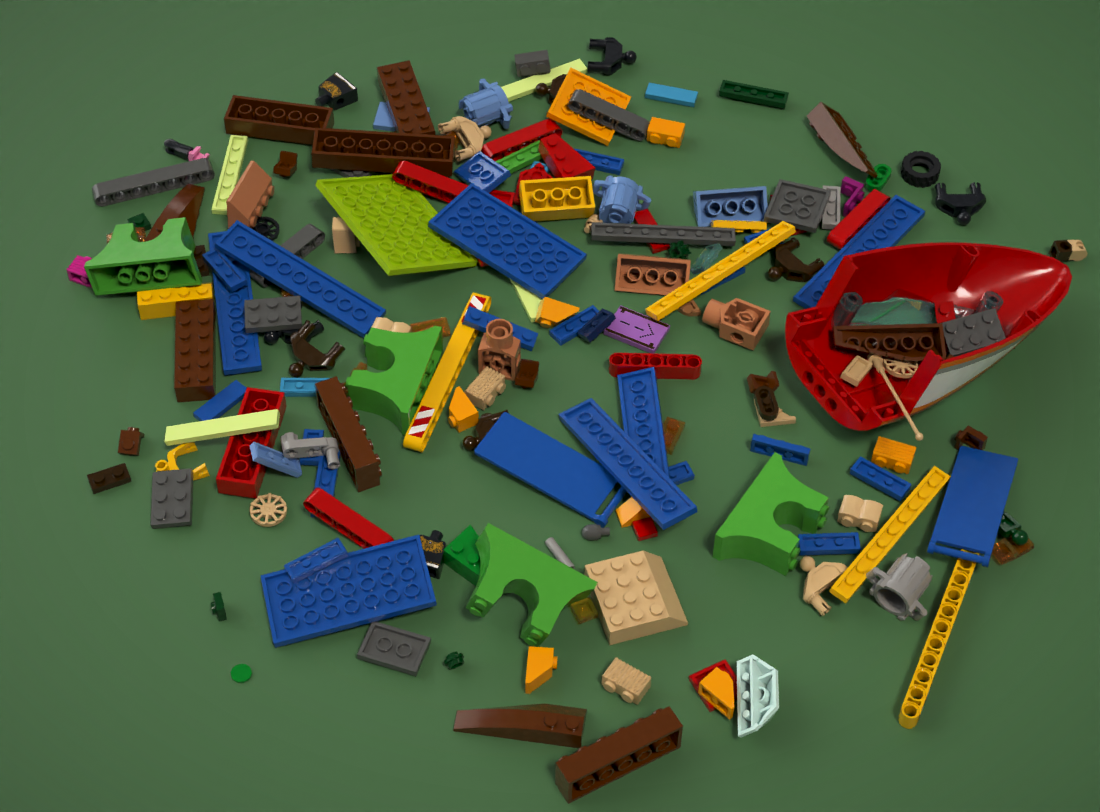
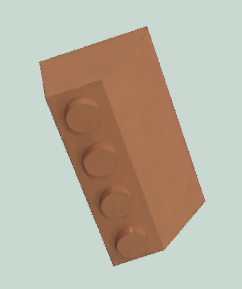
M250 161L226 201L228 229L237 220L251 229L255 227L258 217L262 216L264 207H267L269 198L274 194L275 188L272 186V178L255 161Z
M619 253L615 291L668 295L689 281L691 260Z

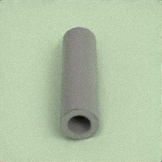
M548 538L545 544L555 558L575 569L573 563L554 538Z

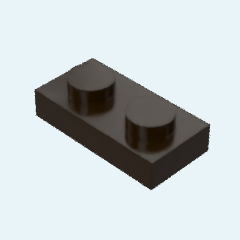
M205 245L196 246L193 253L201 277L210 276L208 265L202 258V254L206 253Z
M125 463L87 475L93 494L132 482Z

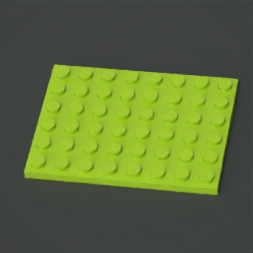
M393 174L317 180L315 186L388 276L466 268L477 265L478 260L474 255L428 227V222L438 212L421 192L395 182L392 178Z

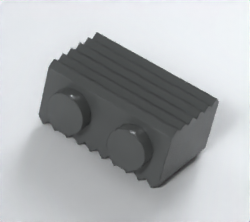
M548 50L515 54L517 76L519 78L520 76L551 72Z

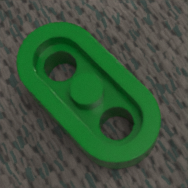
M878 164L874 167L878 175L876 178L870 175L867 177L865 186L869 191L873 189L881 191L890 179L892 170L886 164Z

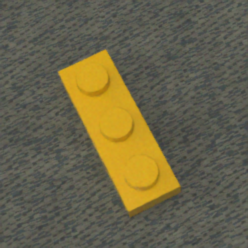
M711 220V227L735 228V232H744V229H751V232L758 233L762 230H767V222Z

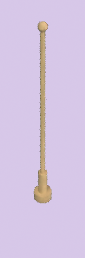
M869 353L867 361L873 363V368H876L877 372L883 376L915 432L916 440L921 441L923 434L919 433L885 374V368L882 365L883 357Z

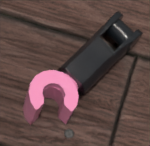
M173 139L164 141L168 154H173L189 161L201 158L208 159L210 156L209 153L205 155L200 153L201 146H197L193 150V147Z

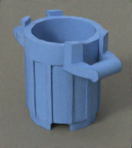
M480 79L479 91L459 100V109L463 108L464 117L475 122L479 128L499 121L505 129L510 127V119L512 118L510 112L513 111V106L511 103L509 104L505 92L497 85V82L489 84L485 79Z
M609 175L605 181L595 180L592 186L593 194L602 198L599 220L601 219L603 223L631 224L634 220L635 211L648 209L651 203V198L643 194V187L638 186L633 180L626 177H613ZM639 199L643 200V204H639Z

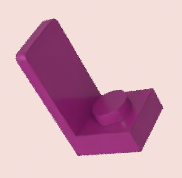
M847 176L843 178L841 184V193L850 197L844 205V217L856 207L858 201H862L865 192H863L864 184Z

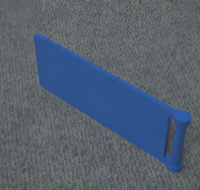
M503 412L474 450L475 455L591 519L602 528L608 523L607 519L627 493L621 486L601 515L595 514L619 482L604 466L507 412Z
M960 446L927 553H938L980 563L983 567L988 568L1018 464V458ZM936 543L984 554V556L936 545Z

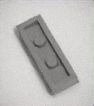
M823 185L822 189L831 190V196L822 216V229H834L840 223L841 187Z

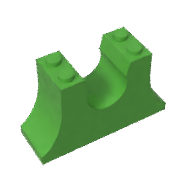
M186 217L168 219L163 225L162 233L158 237L146 242H140L133 223L115 225L107 246L97 256L85 262L84 265L95 296L202 284V277L193 254L196 246Z
M433 326L429 329L412 333L392 332L371 327L363 341V344L366 345L365 357H367V364L377 370L385 371L374 373L367 370H353L351 376L347 377L345 387L348 388L347 397L350 396L353 403L352 409L374 413L388 419L405 436L443 353L442 327Z
M774 452L715 534L713 558L719 561L731 558L751 560L786 576L798 564L796 558L800 552V548H798L800 539L792 532L782 529L779 525L790 524L798 527L801 531L815 534L819 528L822 529L827 521L825 516L829 510V506H827L829 497L798 481L785 467L782 455Z
M488 523L475 543L480 555V575L475 590L465 608L471 614L484 618L502 594L514 593L519 595L528 606V618L522 625L520 638L524 639L530 646L539 647L549 636L560 612L573 604L583 603L595 589L598 582Z

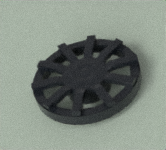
M258 217L257 225L252 229L271 241L277 239L280 232L277 221L270 217Z

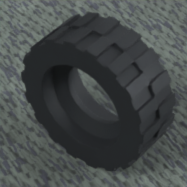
M910 152L903 159L901 177L911 186L917 188L930 187L938 181L941 163L935 155L929 152ZM917 165L924 166L929 169V172L919 173L914 171L912 167Z

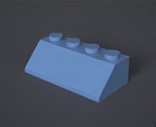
M766 186L693 191L694 211L698 227L711 226V220L764 221V215L768 208Z

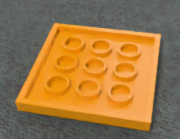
M570 68L546 117L608 146L615 130L571 111L568 107V102L573 92L580 89L626 110L631 96Z

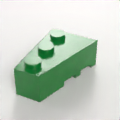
M469 525L443 550L444 564L476 586L480 575V555L475 543L479 536L473 527Z

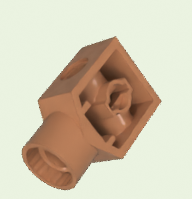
M735 298L726 304L711 299L705 308L702 322L719 329L720 338L754 351L769 326L771 311L739 298Z
M494 319L487 324L486 333L483 334L478 348L479 374L488 366L492 370L494 369L498 373L504 374L506 380L515 381L520 368L521 340L513 336V326L509 321Z

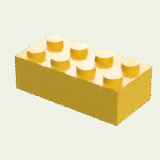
M591 176L520 181L521 211L523 215L533 221L589 218L594 214L595 202Z

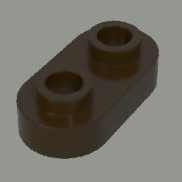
M767 386L758 387L755 390L754 400L760 417L767 421L776 419L779 407L773 390Z

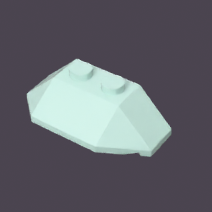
M753 654L737 661L738 737L741 738L762 728L773 718L779 709L778 670Z

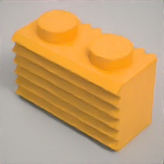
M652 117L647 129V142L650 141L655 144L680 148L685 134V123Z
M878 436L871 462L881 468L886 467L887 469H894L898 473L909 474L917 447Z

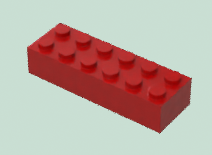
M247 387L238 415L278 409L280 412L279 428L230 436L216 477L218 493L249 498L258 497L267 466L253 461L250 445L256 442L273 449L287 407L285 392Z

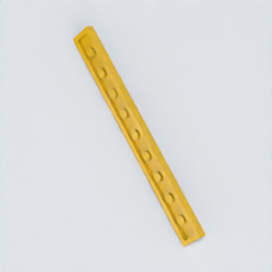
M785 221L780 222L645 309L646 315L657 321L663 319L769 249L774 248L783 240L788 239L796 233L795 226Z
M934 465L834 583L829 592L846 604L867 579L866 574L881 563L946 485L951 476Z

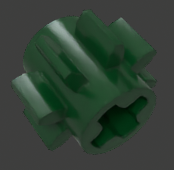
M683 240L678 241V243L672 242V247L668 249L670 258L687 259V256L691 254L688 248L690 245H683Z

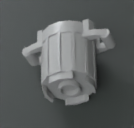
M906 553L896 559L887 573L878 567H874L866 574L867 579L873 584L869 593L872 596L874 594L879 605L889 613L897 615L899 620H905L907 616H910L914 620L919 621L927 615V610L918 599L929 586L933 575H930V566L918 556L915 559L907 557L908 554Z

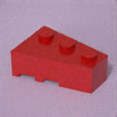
M555 133L540 139L538 151L554 178L591 176V180L593 179L595 167Z

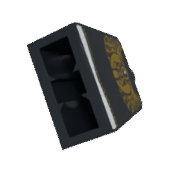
M335 72L319 85V97L315 99L317 106L323 107L327 104L333 110H338L358 101L357 88L338 72Z
M433 530L430 537L425 535L419 536L430 577L440 579L444 565L443 550L446 548V543L441 541L443 534Z

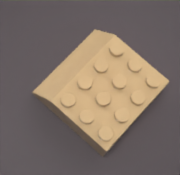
M639 551L585 565L584 575L598 582L590 595L609 645L688 625L662 557L646 551Z

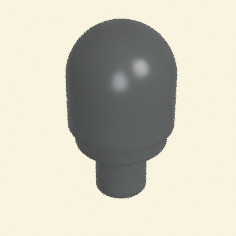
M589 524L582 529V536L586 540L601 539V536L610 535V527L601 528L597 524Z

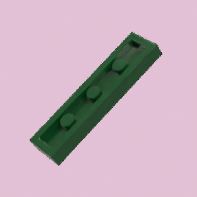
M727 80L722 81L719 90V96L784 109L789 92Z

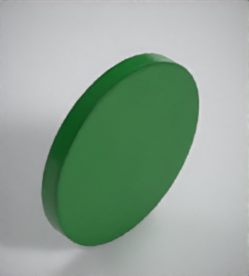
M238 664L231 670V678L237 683H244L252 676V670L246 664Z

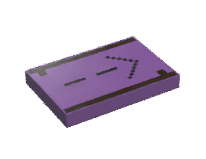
M620 305L614 314L616 319L609 327L604 329V335L648 353H655L669 332L670 325Z

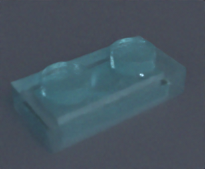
M719 243L705 247L690 268L693 275L702 273L710 268L711 263L718 258V254L722 250Z

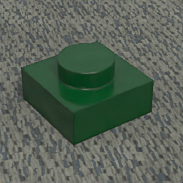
M144 213L127 219L128 223L134 224L138 234L152 229Z
M221 592L213 593L214 602H210L213 614L218 615L219 621L227 620Z

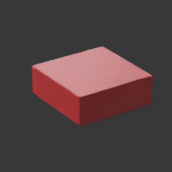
M651 517L632 522V527L638 541L658 536Z

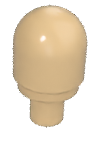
M593 214L587 219L586 227L584 228L586 233L591 232L592 222L603 223L601 219L599 220V214Z

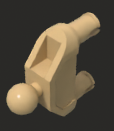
M456 116L448 122L438 124V131H441L440 134L454 131L464 145L465 149L455 151V158H458L457 161L471 158L481 151L483 140L489 138L492 133L489 126L483 125L479 128L475 122L462 116Z
M805 556L799 562L800 568L805 572H809L804 584L803 600L808 604L811 603L820 615L824 616L832 607L826 603L820 594L834 585L848 567L845 564L835 562H822L815 567V560L811 556Z

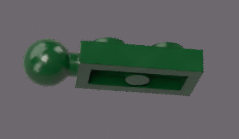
M1004 510L998 532L1004 538L1012 536V541L1018 546L1026 544L1028 534L1021 530L1022 525Z

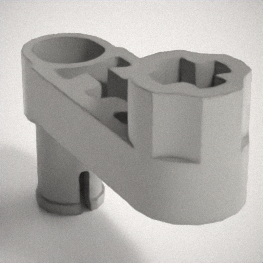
M288 432L281 436L280 440L285 458L326 456L329 469L340 467L338 458L339 448L336 438L298 439V435L293 432Z

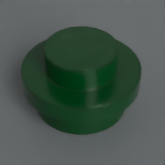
M457 651L452 652L446 656L447 659L444 661L445 666L452 670L464 664L463 653L458 654Z

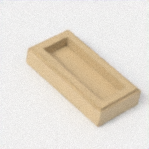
M857 355L842 372L840 378L857 387L872 369L873 363Z

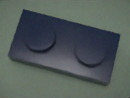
M602 308L577 334L581 339L591 342L605 328L609 327L616 317L612 312Z

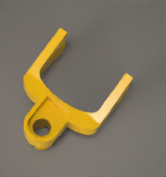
M195 442L182 443L169 451L167 454L168 462L159 460L155 464L156 472L179 470L176 463L177 457L197 451ZM205 463L193 470V481L210 476Z

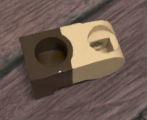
M1074 239L1056 240L1049 251L1050 257H1054L1061 262L1066 260L1081 261L1088 254L1083 242Z

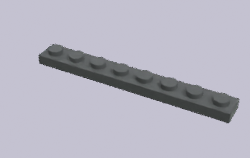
M592 222L591 240L671 244L672 242L678 243V241L683 240L684 244L735 246L736 242L735 228Z

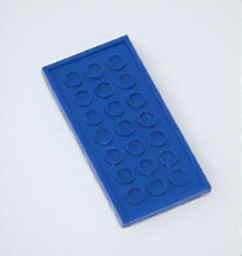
M473 183L466 187L428 222L429 228L542 299L548 297L587 257V254Z
M419 535L349 552L347 557L294 584L285 569L261 575L275 648L437 606Z

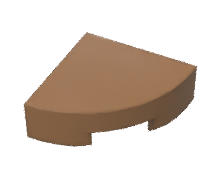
M694 300L685 303L677 309L678 312L686 316L695 317L701 315V310Z

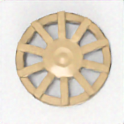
M885 357L883 360L885 370L898 378H911L919 367L917 362L891 359L890 357Z
M268 493L262 496L259 495L258 498L251 502L250 517L257 525L263 527L275 526L281 523L287 515V505L281 496ZM284 507L283 511L276 510L277 508ZM256 513H261V514L258 515L257 517H255V516L253 515V514H256ZM277 513L281 514L279 518L276 517ZM262 517L265 518V522L260 521ZM272 518H273V519L275 520V521L268 522V519H272Z

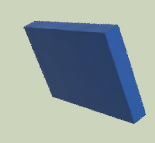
M481 151L454 171L455 176L466 184L470 185L473 183L488 193L511 176L509 170Z

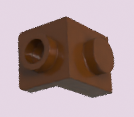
M281 151L280 161L274 166L273 173L279 174L281 177L291 176L297 170L298 154Z
M521 359L519 372L515 378V385H520L522 388H533L538 379L539 362Z
M771 371L767 377L750 374L747 377L750 392L755 394V390L760 386L770 387L773 392L779 387L775 371Z
M968 425L963 431L960 430L957 433L955 448L959 450L960 446L966 444L971 448L984 450L988 437Z
M134 427L121 430L118 453L139 456L141 437L144 438L145 434L139 432V428Z

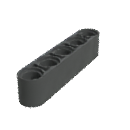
M577 89L573 92L568 102V107L571 111L634 140L642 141L647 135V129L650 124L648 120L588 92Z
M307 224L280 246L303 259L323 243L325 233L314 225ZM251 270L250 277L264 287L272 284L271 281Z

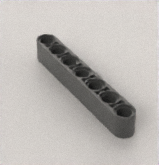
M201 158L97 183L92 187V193L96 205L102 207L182 188L188 183L194 185L207 182L214 178L215 173L210 160Z

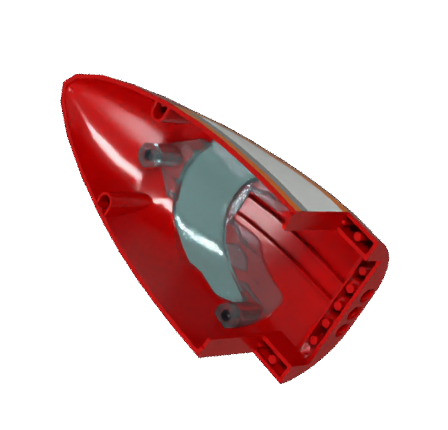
M963 242L920 243L846 255L840 262L817 305L788 313L785 324V338L789 359L804 386L826 412L841 425L853 430L867 431L906 419L883 376L877 372L876 368L872 367L857 387L840 378L842 372L857 355L867 360L869 353L834 346L833 326L936 323L934 303L953 301L956 319L993 308L996 309L1006 337L1005 339L943 360L940 355H936L931 349L923 361L917 362L919 367L911 378H898L885 370L886 376L911 417L936 405L971 383L997 364L1034 332L1069 291L1072 275L1069 267L1054 257L1026 249L991 244Z

